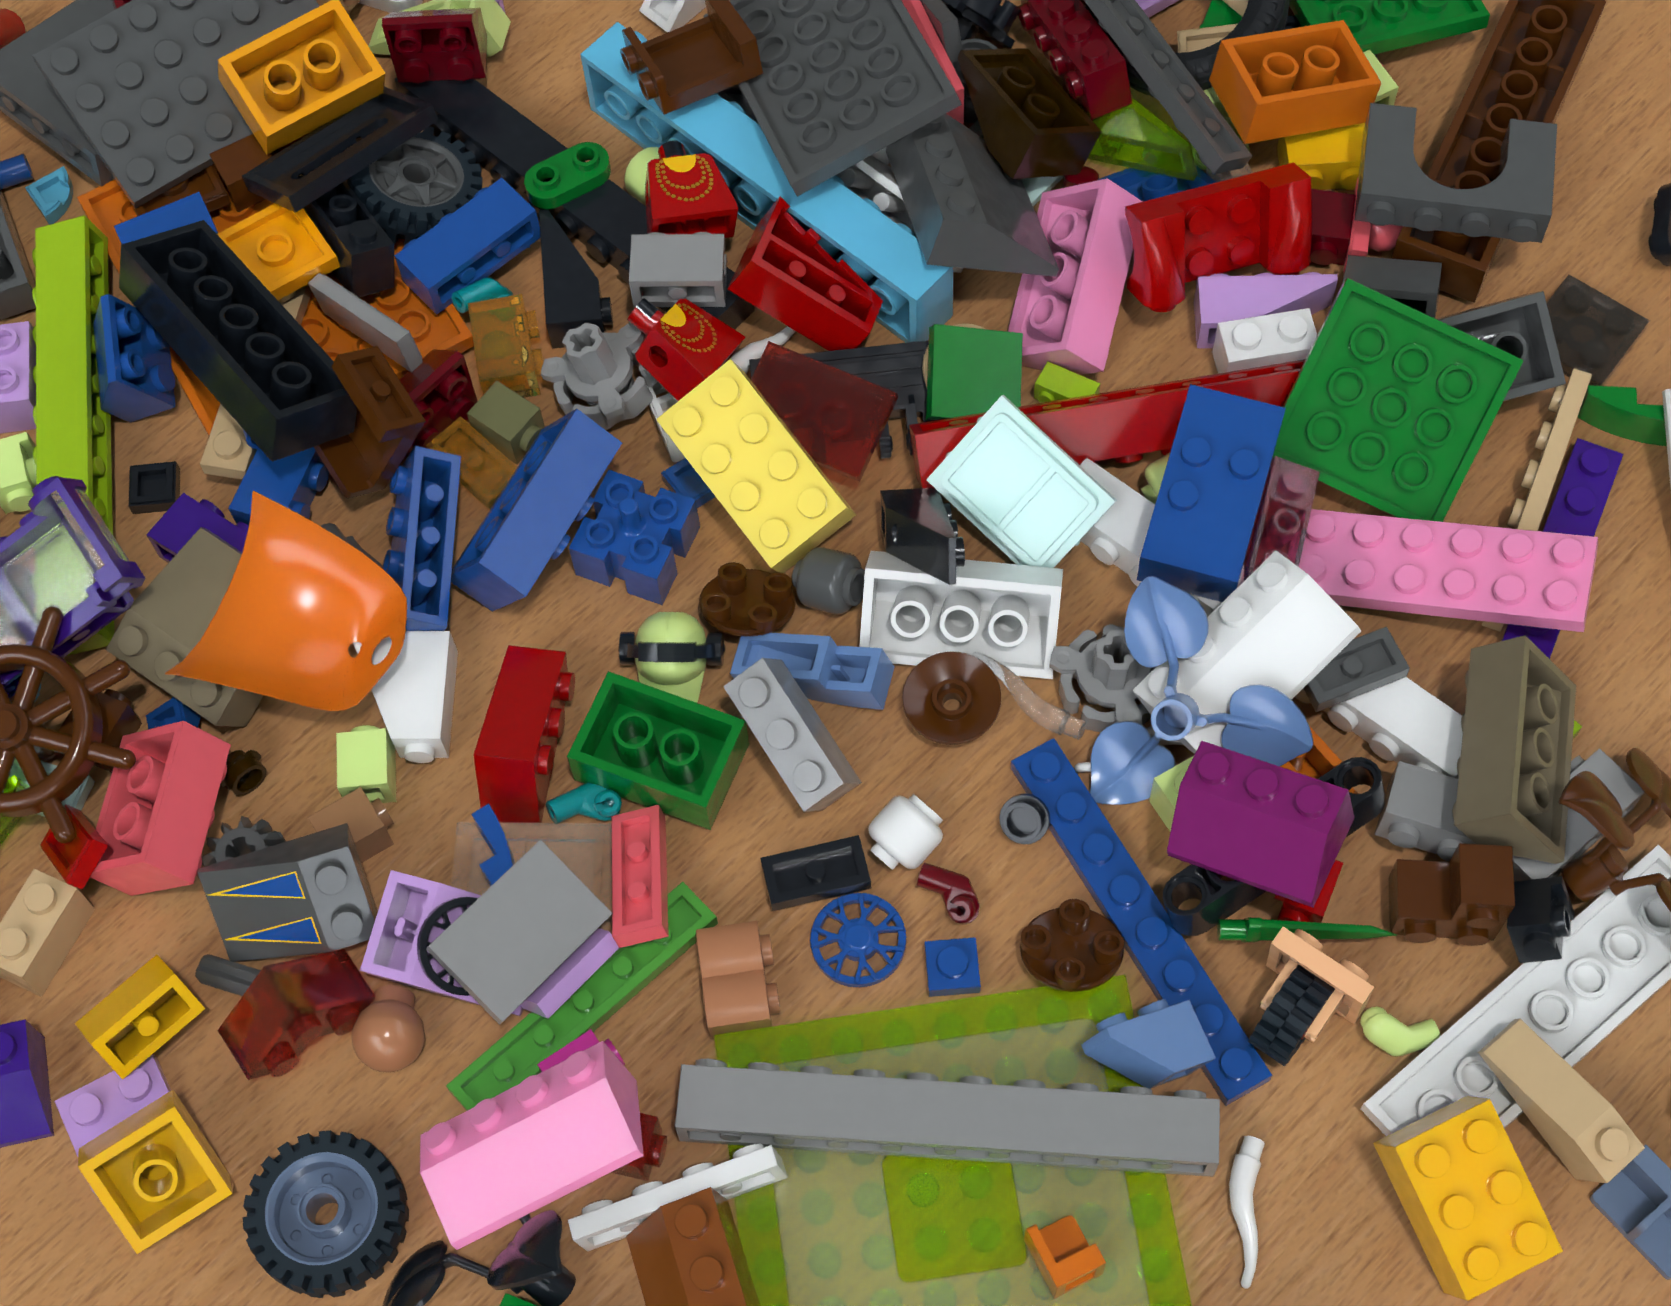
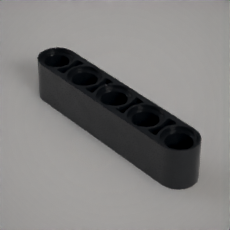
M1363 757L1350 758L1318 778V780L1348 790L1357 785L1371 787L1363 794L1349 792L1355 818L1347 836L1376 818L1383 811L1385 792L1382 775L1377 764L1370 759ZM1191 864L1174 875L1166 883L1163 889V901L1173 927L1181 934L1198 936L1216 926L1218 919L1228 918L1266 891L1237 880H1221L1223 875ZM1188 899L1201 900L1200 904L1191 910L1178 909Z

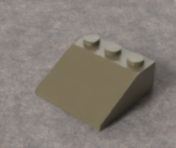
M201 527L139 595L131 608L126 611L106 650L118 659L126 661L131 668L215 726L246 727L263 695L198 679L165 674L182 662L201 640L221 604L242 555L241 551L208 529Z

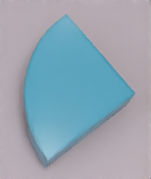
M64 166L25 187L30 198L49 225L55 223L64 215L73 198L72 181Z

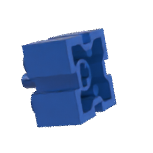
M608 469L594 497L593 505L597 518L593 520L584 516L569 546L575 574L609 587L615 577L625 580L627 593L663 605L678 574L674 554L686 558L700 528L696 499L664 488H660L656 497L645 493L643 481Z

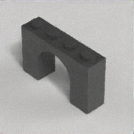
M1370 103L1363 130L1355 221L1370 222L1378 226L1396 225L1413 227L1422 231L1438 230L1463 233L1471 237L1489 236L1505 238L1521 243L1529 241L1542 243L1552 216L1557 124L1510 119L1501 145L1499 176L1482 187L1455 189L1443 186L1430 179L1416 162L1413 146L1417 108Z

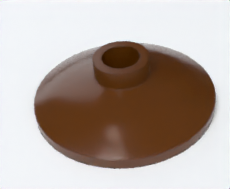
M962 652L938 653L921 661L907 677L902 695L903 708L911 726L926 739L946 745L963 744L982 736L995 722L1001 707L1000 684L992 669L977 657ZM950 699L958 700L961 703L960 708L957 710H947L943 705Z

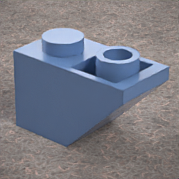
M1162 999L1137 1011L1139 1017L1130 1020L1127 1019L1125 1013L1111 1016L1097 1023L1095 1026L1099 1033L1081 1044L1085 1055L1149 1089L1188 1076L1216 1059L1190 1000L1169 1006L1166 999Z

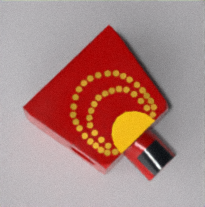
M670 141L661 145L658 149L659 159H653L647 163L645 203L648 233L694 234L697 232H708L711 234H724L725 238L734 237L738 205L713 157L706 153L686 155L684 145L678 141Z
M643 298L627 319L647 335L635 353L636 360L677 401L725 364L745 339V336L687 299H679L664 314Z

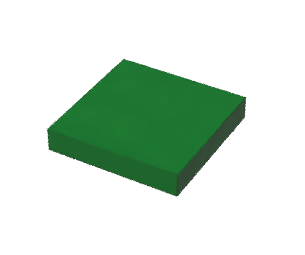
M933 324L929 327L926 419L942 420L984 413L992 407L1001 395L1006 396L1016 407H1020L1023 333Z

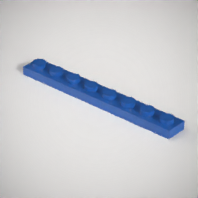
M1053 738L1011 760V770L1025 792L1040 798L1046 804L1050 813L1049 829L1104 916L1113 923L1123 937L1124 948L1158 1001L1166 999L1168 1005L1172 1006L1190 1000L1216 1059L1201 1067L1224 1105L1231 1104L1269 1082L1272 1077L1271 1072L1254 1046L1248 1042L1249 1038L1181 933L1173 927L1163 905L1056 740Z

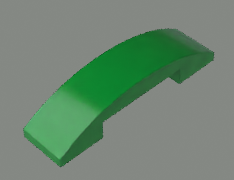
M1588 385L1578 414L1579 419L1593 427L1621 438L1652 445L1667 446L1663 405L1637 404V390L1634 387Z

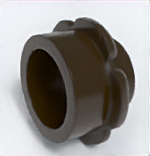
M237 750L230 753L226 762L227 773L220 785L222 787L226 786L227 789L240 796L254 791L264 781L267 773L266 768L259 761L261 755L255 750H248L246 753L243 750Z

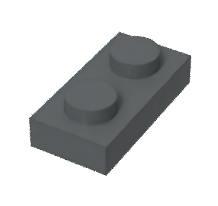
M1386 626L1353 639L1303 689L1315 711L1318 712L1407 677L1410 667Z

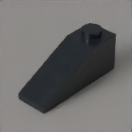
M548 209L539 210L546 325L552 349L564 348L562 341L569 329H576L584 323L597 325L601 332L606 333L605 325L613 324L611 298H602L598 278Z

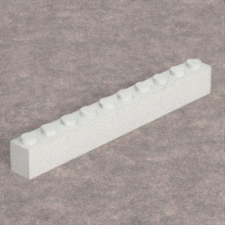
M1086 458L1080 466L1117 501L1081 538V542L1090 547L1094 556L1107 565L1114 564L1127 573L1131 581L1138 587L1142 582L1137 580L1140 556L1155 504ZM1244 565L1237 588L1253 573ZM1192 595L1204 608L1207 617L1222 603ZM1407 677L1322 710L1328 714L1330 721L1336 727L1346 732H1354L1368 742L1373 752L1384 760H1394L1396 763L1402 761L1457 779L1459 778L1457 761L1461 757L1462 715ZM1304 689L1295 696L1301 702L1311 703Z

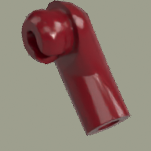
M924 862L918 877L917 886L940 893L952 921L959 924H967L974 921L979 914L980 903L969 878Z

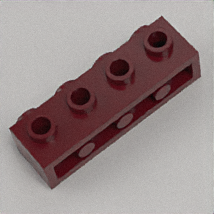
M1021 0L1022 5L1017 6V8L1020 10L1018 19L1025 32L1028 31L1041 54L1044 53L1054 73L1061 77L1071 97L1077 99L1091 120L1133 104L1124 57L1080 0Z

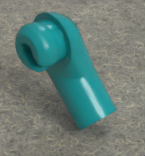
M482 278L452 293L453 304L460 313H465L481 305L490 312L496 313L501 319H509L516 314L519 307L518 301L513 297V293L509 288L493 278Z
M592 783L583 784L546 801L547 811L555 824L578 814L601 821L611 820V816L619 814L622 806L621 797L617 792Z

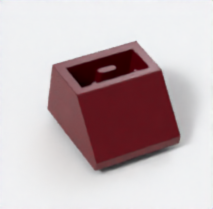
M481 8L391 12L382 18V28L398 82L422 83L425 81H465L468 79L486 78L487 33Z
M433 349L422 359L423 363L412 373L408 371L399 379L426 421L406 453L405 459H407L415 446L435 450L440 444L441 439L457 424H463L469 419L468 411L478 402L465 358L457 350Z

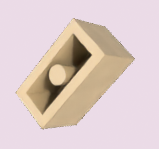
M33 869L0 922V978L36 995L43 996L95 910L76 887Z

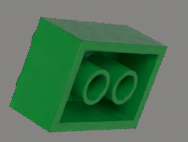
M608 671L567 755V759L576 781L584 784L592 783L613 790L620 797L646 807L659 805L665 814L711 830L749 747L746 721Z

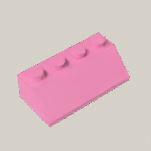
M1108 178L1042 193L1037 218L1059 271L1056 277L1022 274L1008 332L1023 333L1022 366L1043 370L1047 361L1079 375L1104 372L1133 251V241L1125 215V206L1143 202Z
M604 1041L584 1051L572 1054L559 1064L537 1075L527 1077L520 1084L491 1099L479 1102L470 1110L446 1122L438 1123L429 1131L420 1135V1174L449 1242L456 1250L644 1156L637 1080Z

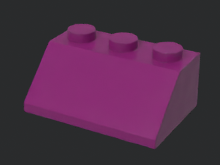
M1201 741L1180 783L1167 854L1181 861L1314 907L1355 818L1349 790Z

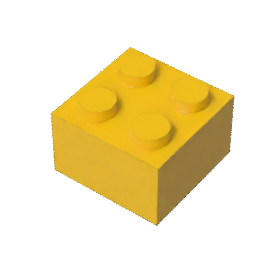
M174 1090L166 1093L86 1143L78 1151L79 1170L136 1254H139L232 1194L230 1174Z

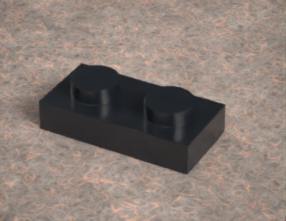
M859 835L760 858L772 911L871 889V879Z

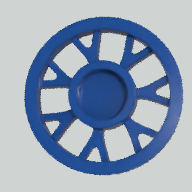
M852 893L834 899L820 911L812 926L810 942L815 962L828 978L844 986L860 988L878 984L894 973L904 957L907 939L902 918L891 904L875 895ZM860 904L861 917L848 920L845 915L844 906ZM864 904H869L870 906L865 908ZM876 908H879L888 916L879 925L874 926L867 919ZM840 909L839 914L834 913L835 911ZM829 917L843 924L838 934L822 929ZM893 920L895 926H887ZM898 933V946L879 944L878 934ZM820 935L826 937L825 939L819 941ZM838 942L841 952L824 960L819 948ZM877 952L887 962V965L875 973L866 960L873 957ZM887 952L895 953L892 959L886 954ZM846 958L859 962L856 977L841 974ZM838 963L836 971L830 965ZM864 969H866L870 974L868 976L861 977L862 971Z

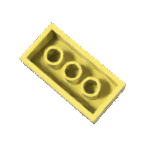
M731 359L656 419L770 568L778 573H785L799 560L804 558L808 552L819 546L856 516L855 512L746 373Z

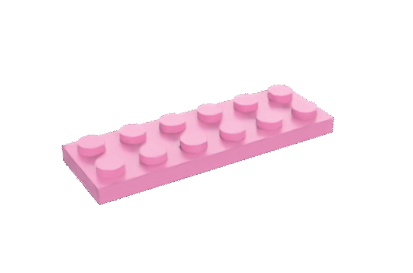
M1301 508L1290 561L1309 574L1340 606L1584 632L1598 550V537Z

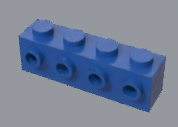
M420 446L413 448L403 465L398 466L391 478L390 492L396 494L395 507L391 508L387 519L386 534L392 536L391 550L389 549L385 555L382 569L396 581L407 598L406 631H444L448 623L461 456Z

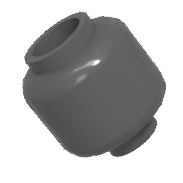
M817 547L808 552L803 560L801 559L796 563L792 574V583L796 587L800 602L807 608L832 614H844L853 606H857L863 599L865 570L862 569L857 557L851 553Z

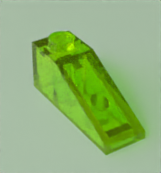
M1132 98L1133 104L1092 120L1102 132L1087 159L1192 181L1197 177L1198 173L1190 143Z

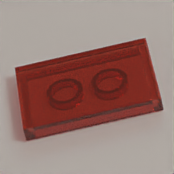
M768 341L751 381L817 465L860 482L898 399L897 393Z

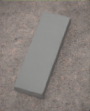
M318 273L308 282L324 314L373 347L378 346L383 354L411 373L423 363V357L409 330L324 274Z

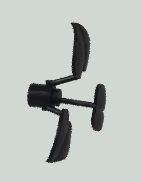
M548 1210L533 1218L530 1217V1214L520 1218L519 1220L523 1226L516 1233L513 1241L508 1244L507 1248L497 1256L490 1268L454 1253L446 1254L447 1245L441 1240L431 1242L417 1250L402 1264L388 1287L383 1306H424L439 1288L446 1269L452 1266L463 1268L487 1278L488 1284L495 1290L511 1289L515 1294H519L524 1290L541 1306H560L571 1294L576 1283L575 1275L561 1264V1217L555 1211Z

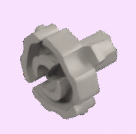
M584 323L576 329H569L562 341L567 352L562 358L553 357L545 359L540 373L543 380L554 383L553 389L557 401L565 415L578 409L606 430L620 421L635 418L651 403L653 396L648 387L654 386L657 380L636 360L635 356L646 336L642 331L631 323L622 327L618 333H603L599 326L590 323ZM633 364L639 367V371L643 376H638L635 382L632 377ZM574 395L585 400L590 407L579 404L573 405Z
M1113 624L1106 625L1103 628L1102 637L1096 640L1097 635L1094 631L1085 630L1069 647L1054 646L1049 668L1061 673L1058 692L1064 711L1072 715L1078 713L1080 698L1072 688L1073 678L1078 680L1079 687L1085 694L1084 696L1088 703L1099 704L1104 708L1113 710L1111 712H1099L1088 705H1084L1080 719L1081 726L1084 729L1101 733L1106 727L1115 722L1134 721L1144 725L1151 718L1150 713L1143 704H1136L1135 701L1139 698L1133 692V689L1156 667L1142 666L1133 658L1125 641L1124 627Z

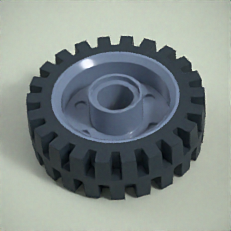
M331 1130L319 1131V1136L313 1137L309 1133L298 1136L299 1143L292 1146L286 1142L277 1148L280 1154L275 1159L268 1156L261 1164L264 1168L261 1176L254 1174L249 1184L253 1191L251 1196L245 1195L243 1207L247 1211V1217H242L243 1229L248 1235L246 1241L251 1252L264 1270L277 1282L290 1290L318 1298H323V1295L327 1294L332 1297L344 1296L346 1290L352 1289L356 1292L366 1287L365 1281L372 1277L376 1280L385 1272L382 1269L387 1261L393 1263L398 1255L396 1247L399 1242L404 1243L407 1233L404 1225L406 1221H409L406 1190L391 1162L362 1138L359 1140L353 1134L346 1132L335 1135ZM337 1203L338 1212L335 1218L325 1225H316L315 1217L318 1210L325 1204Z

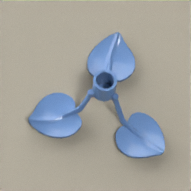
M1155 576L1146 577L1133 593L1126 612L1124 633L1128 650L1133 658L1142 666L1157 667L1168 660L1169 672L1167 686L1164 689L1166 698L1157 704L1152 711L1151 725L1155 731L1152 737L1142 724L1134 721L1115 722L1099 734L1091 754L1090 794L1096 803L1123 805L1150 798L1153 779L1176 766L1173 754L1165 747L1159 745V742L1162 739L1168 741L1180 740L1196 725L1204 727L1206 724L1228 723L1222 732L1221 741L1223 748L1277 766L1284 765L1295 757L1310 751L1313 747L1312 733L1301 710L1288 696L1270 686L1249 685L1239 688L1231 697L1230 714H1200L1198 705L1193 698L1183 693H1177L1176 685L1179 671L1177 658L1192 657L1202 649L1208 636L1209 623L1204 608L1198 600L1186 591Z

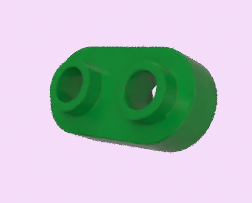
M582 142L535 164L527 171L524 178L529 201L538 208L554 209L600 187L608 180L611 173L608 153L604 147L597 143ZM548 178H552V180L548 182H542Z

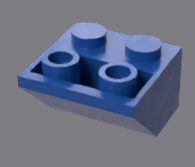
M110 294L101 296L93 324L101 410L131 423L176 407L174 396L175 376L171 365L170 345L136 307Z

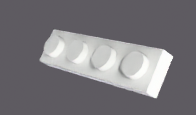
M753 1144L737 1150L733 1153L734 1159L714 1166L713 1163H701L689 1167L683 1171V1178L664 1185L661 1181L640 1185L632 1191L633 1196L615 1203L612 1200H601L591 1203L582 1209V1215L568 1220L573 1241L588 1252L626 1238L629 1233L660 1206L709 1187L729 1200L786 1179L788 1176L782 1157L772 1145L764 1147L763 1144Z

